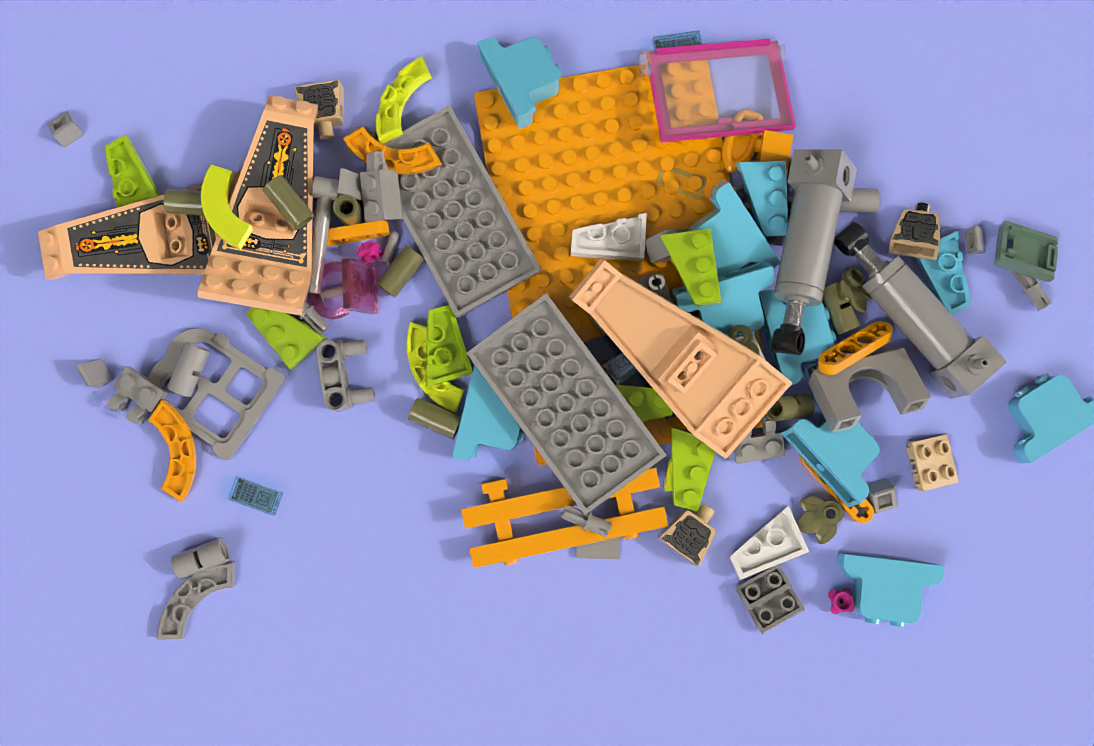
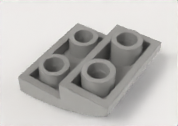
M779 564L735 588L761 635L805 611Z

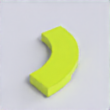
M423 56L415 59L398 72L399 76L391 85H387L380 98L381 104L378 114H376V132L382 144L403 135L401 117L407 100L420 85L432 78Z
M211 164L206 172L201 188L203 213L211 228L222 240L241 250L253 228L250 224L236 217L230 210L228 196L235 175L230 170Z
M410 321L407 333V354L410 369L415 380L434 402L449 411L457 413L464 390L452 385L450 382L426 388L427 327Z

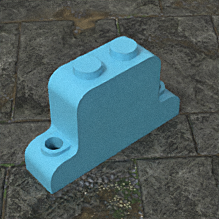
M529 37L506 48H503L494 38H485L478 41L479 57L519 130L529 126L533 121V113L536 112L534 104L548 99L559 92V78L562 77V72L559 65L552 62V55L548 46H543L542 42L536 37Z
M722 180L716 184L711 190L710 197L715 209L694 223L689 228V231L711 229L717 275L740 269L750 261L753 265L767 261L774 269L780 264V260L730 183Z
M767 261L718 275L721 304L695 307L685 286L672 289L671 292L678 307L686 312L697 310L700 320L724 334L729 333L732 327L745 325L754 334L755 331L761 329L764 325V316L758 293L773 284L775 275L773 266ZM738 333V334L736 335V337H737V336L744 337V334H743V333Z
M774 290L762 291L758 295L764 316L763 330L773 366L792 382L790 385L792 386L803 378L801 363L817 360L821 353L836 344L835 333L833 330H830L828 324L830 320L829 311L822 303L819 306H806L801 325L805 333L803 353L801 355L775 353L772 349V337L775 329L780 328V325L783 324L786 305H784L783 301L774 297Z
M475 365L452 458L464 461L470 460L472 457L476 458L479 445L507 451L512 450L517 446V443L522 444L525 434Z
M1046 373L1035 379L1036 384L1032 387L1025 386L1014 393L1016 397L1009 401L1008 410L1024 434L1022 438L1017 440L1013 449L1020 463L1036 461L1094 424L1093 397L1089 396L1082 399L1068 377L1064 375L1050 377Z
M825 418L816 427L809 420L801 419L788 426L781 433L848 508L862 503L868 496L869 487L861 477V473L878 456L880 449L874 437L859 423L854 428L832 433Z
M839 552L837 555L839 570L844 572L845 577L855 578L854 611L865 617V622L880 624L881 620L890 621L892 626L905 627L906 623L917 622L921 615L923 586L934 587L944 578L945 566Z

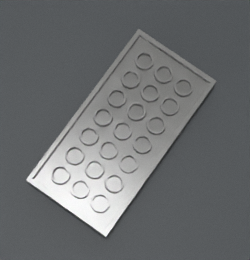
M448 105L403 131V135L384 143V145L400 150L415 148L429 142L442 165L423 173L398 175L402 218L456 318H460L541 273L542 270L451 105Z
M547 293L467 352V355L584 515L667 456Z

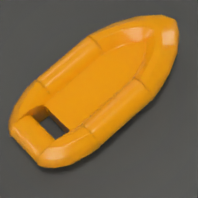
M742 110L734 116L732 124L741 123L742 119L756 122L763 121V118L760 114ZM762 133L725 137L722 144V159L728 172L738 171L735 163L750 162L755 155L756 138H761Z

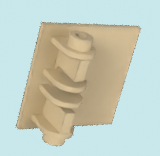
M947 434L907 443L908 447L906 450L909 460L914 459V461L909 462V465H916V468L911 469V472H917L913 474L914 486H917L918 491H927L959 482Z

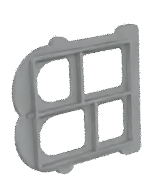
M189 329L180 333L172 340L167 349L166 358L160 360L153 367L148 378L164 388L166 382L173 375L186 342L192 344L206 342L230 357L231 364L217 383H212L202 375H199L200 377L197 382L198 390L186 408L180 410L172 405L184 418L191 432L212 445L213 452L223 460H230L277 394L286 377L274 368H264L230 345L229 338L223 334L215 335L205 329ZM240 368H246L263 380L262 387L248 405L243 404L226 391L227 386ZM208 394H212L240 414L239 420L226 438L219 437L193 418L195 411Z

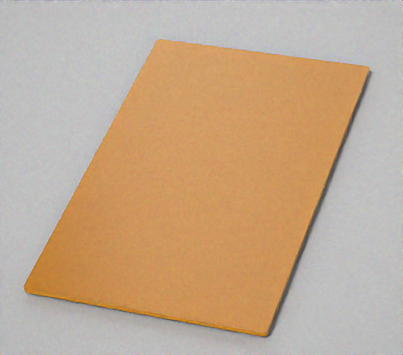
M707 61L660 65L671 129L717 125L718 115ZM647 63L559 78V92L548 99L534 104L536 112L533 113L532 123L520 130L497 88L478 91L474 94L487 172L542 270L541 273L507 291L512 318L547 293L583 342L605 336L589 320L590 314L569 297L600 260V258L571 256L573 229L600 223L608 224L616 222L617 219H630L647 213L645 240L665 230L689 229L694 223L715 209L710 200L712 188L722 180L730 183L729 172L726 170L722 159V137L661 143ZM646 244L643 262L604 259L617 271L636 282L638 279L647 277L650 274L661 272L666 281L673 304L678 306L673 299L671 290L684 286L682 278L672 261L651 263L647 254ZM697 310L688 312L699 319ZM759 330L755 331L754 336L763 353ZM609 361L599 363L602 368L609 367L607 365ZM677 416L667 421L663 417L643 422L659 445L671 443L670 427L690 432ZM761 420L754 426V428L762 427ZM534 446L537 464L546 465V461Z

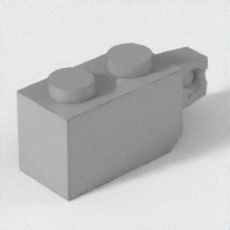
M384 152L367 153L366 172H360L365 222L403 219L398 174L395 170H388Z

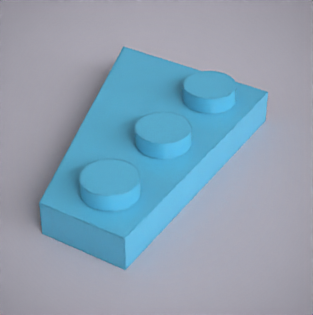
M786 161L735 163L744 181L743 187L745 192L748 193L756 224L763 236H786L788 227Z
M958 231L940 239L937 260L914 257L933 294L951 314L971 305L967 279L963 274L961 262L963 261L962 252L959 251Z

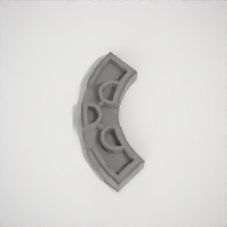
M235 562L220 564L186 579L175 590L162 612L157 640L185 638L188 619L199 602L217 590L235 587Z

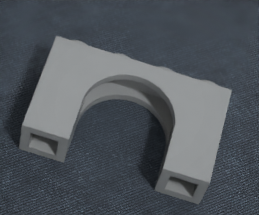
M904 348L897 350L888 349L881 354L873 356L867 355L835 375H825L817 368L813 371L808 382L832 433L854 428L861 417V413L849 390V383L855 380L867 379L882 385L890 394L900 415L924 409L931 398Z

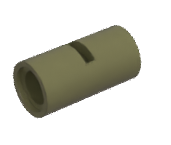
M283 175L275 177L262 189L295 231L305 226L315 216Z
M167 189L164 194L166 213L204 215L201 205V191Z
M343 194L335 199L333 210L345 226L366 223L364 211L353 196Z
M405 245L376 284L395 298L425 259L412 248Z
M839 282L825 287L822 303L829 311L830 320L837 336L859 327L860 323L849 300H844L840 294Z
M808 394L783 395L768 410L766 416L771 421L808 418L814 413L815 403Z
M421 398L415 400L408 416V420L425 428H432V431L452 440L458 432L462 418Z

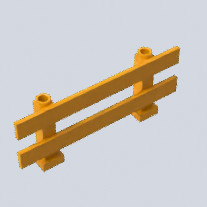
M656 467L646 470L609 497L616 498L619 516L603 519L612 522L611 530L607 531L609 534L606 538L588 529L584 531L579 525L518 538L513 537L510 519L564 508L566 505H577L565 487L505 499L504 490L508 489L507 479H497L481 484L483 494L489 493L490 503L461 509L465 529L495 523L499 542L469 548L473 568L503 562L504 565L518 563V559L621 536H624L625 539L639 537L640 532L668 527L664 506L634 512L631 493L660 487Z

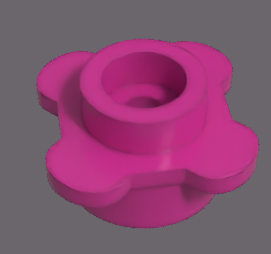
M367 241L359 246L357 255L361 257L362 263H371L381 257L383 251L379 250L380 245L375 241Z
M844 588L841 591L832 589L828 592V598L831 599L830 611L833 614H839L840 612L850 613L855 609L852 590Z

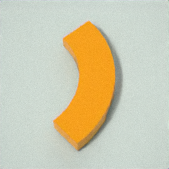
M364 126L343 138L352 152L365 163H367V153L384 152L388 170H395L398 175L423 173L442 165L429 142L410 149H393L375 140Z
M164 399L161 400L148 419L159 430L170 451L168 473L160 489L179 502H183L191 489L195 477L196 448L186 421Z

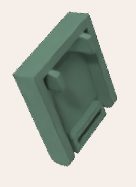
M1004 221L998 229L994 265L1045 282H1051L1055 278L1058 238L1009 221ZM1007 240H1011V248L1006 250Z

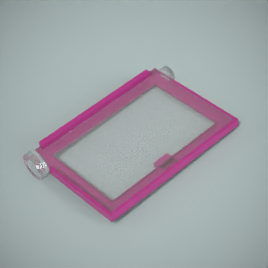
M761 39L657 48L656 51L640 52L638 57L639 73L641 77L649 76L661 143L763 133L764 130L774 132L794 130L796 125L782 59L786 57L785 45H778V41Z

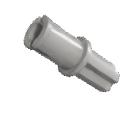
M1012 271L1024 289L1022 293L1028 295L1037 311L1052 304V301H1050L1041 288V282H1037L1035 278Z
M305 301L302 316L300 315L299 319H304L314 331L322 334L329 327L328 324L314 310V305L310 306Z
M566 505L562 511L561 517L581 526L584 531L588 529L606 538L609 534L607 531L611 530L612 522L592 515L591 511L584 515L580 509L570 505Z

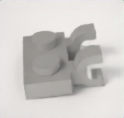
M125 366L113 386L118 390V393L110 398L107 406L112 410L119 408L125 411L129 400L132 399L138 404L129 411L126 419L132 423L137 421L144 423L149 411L151 413L154 412L161 400L165 399L168 391L134 368Z
M766 415L761 418L763 433L752 435L751 430L734 449V458L737 464L785 456L782 431L776 430V421L769 420Z

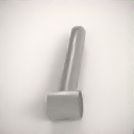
M319 176L314 178L312 197L317 199L312 238V273L308 292L321 294L332 201H335L338 197L339 180Z

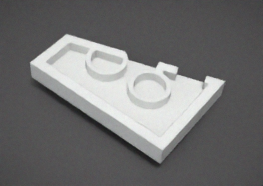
M647 213L639 214L638 217L630 219H617L616 222L608 224L600 223L573 229L571 256L643 262Z
M787 506L729 558L738 579L741 580L806 554L809 550L789 506Z

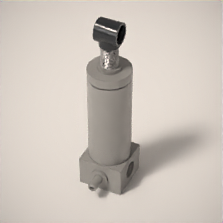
M794 149L787 183L795 190L773 294L776 299L787 303L783 324L780 325V328L775 329L773 333L772 349L775 353L801 355L803 353L805 333L801 325L804 308L806 306H819L822 303L842 201H851L857 168L842 149Z
M851 222L835 236L834 244L844 255L856 256V259L869 272V279L861 287L869 293V296L932 364L934 369L929 374L951 399L971 395L1004 366L1007 361L984 336L973 338L909 266L904 264L905 262L899 255L889 262L887 260L884 262L868 245L869 237L866 231L858 223Z

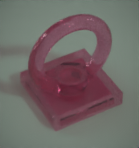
M351 258L341 259V262H329L324 265L323 278L334 271L342 272L343 306L335 310L328 309L322 304L319 293L309 292L312 306L314 305V309L319 315L328 319H339L345 317L351 311L369 315L378 314L376 266Z

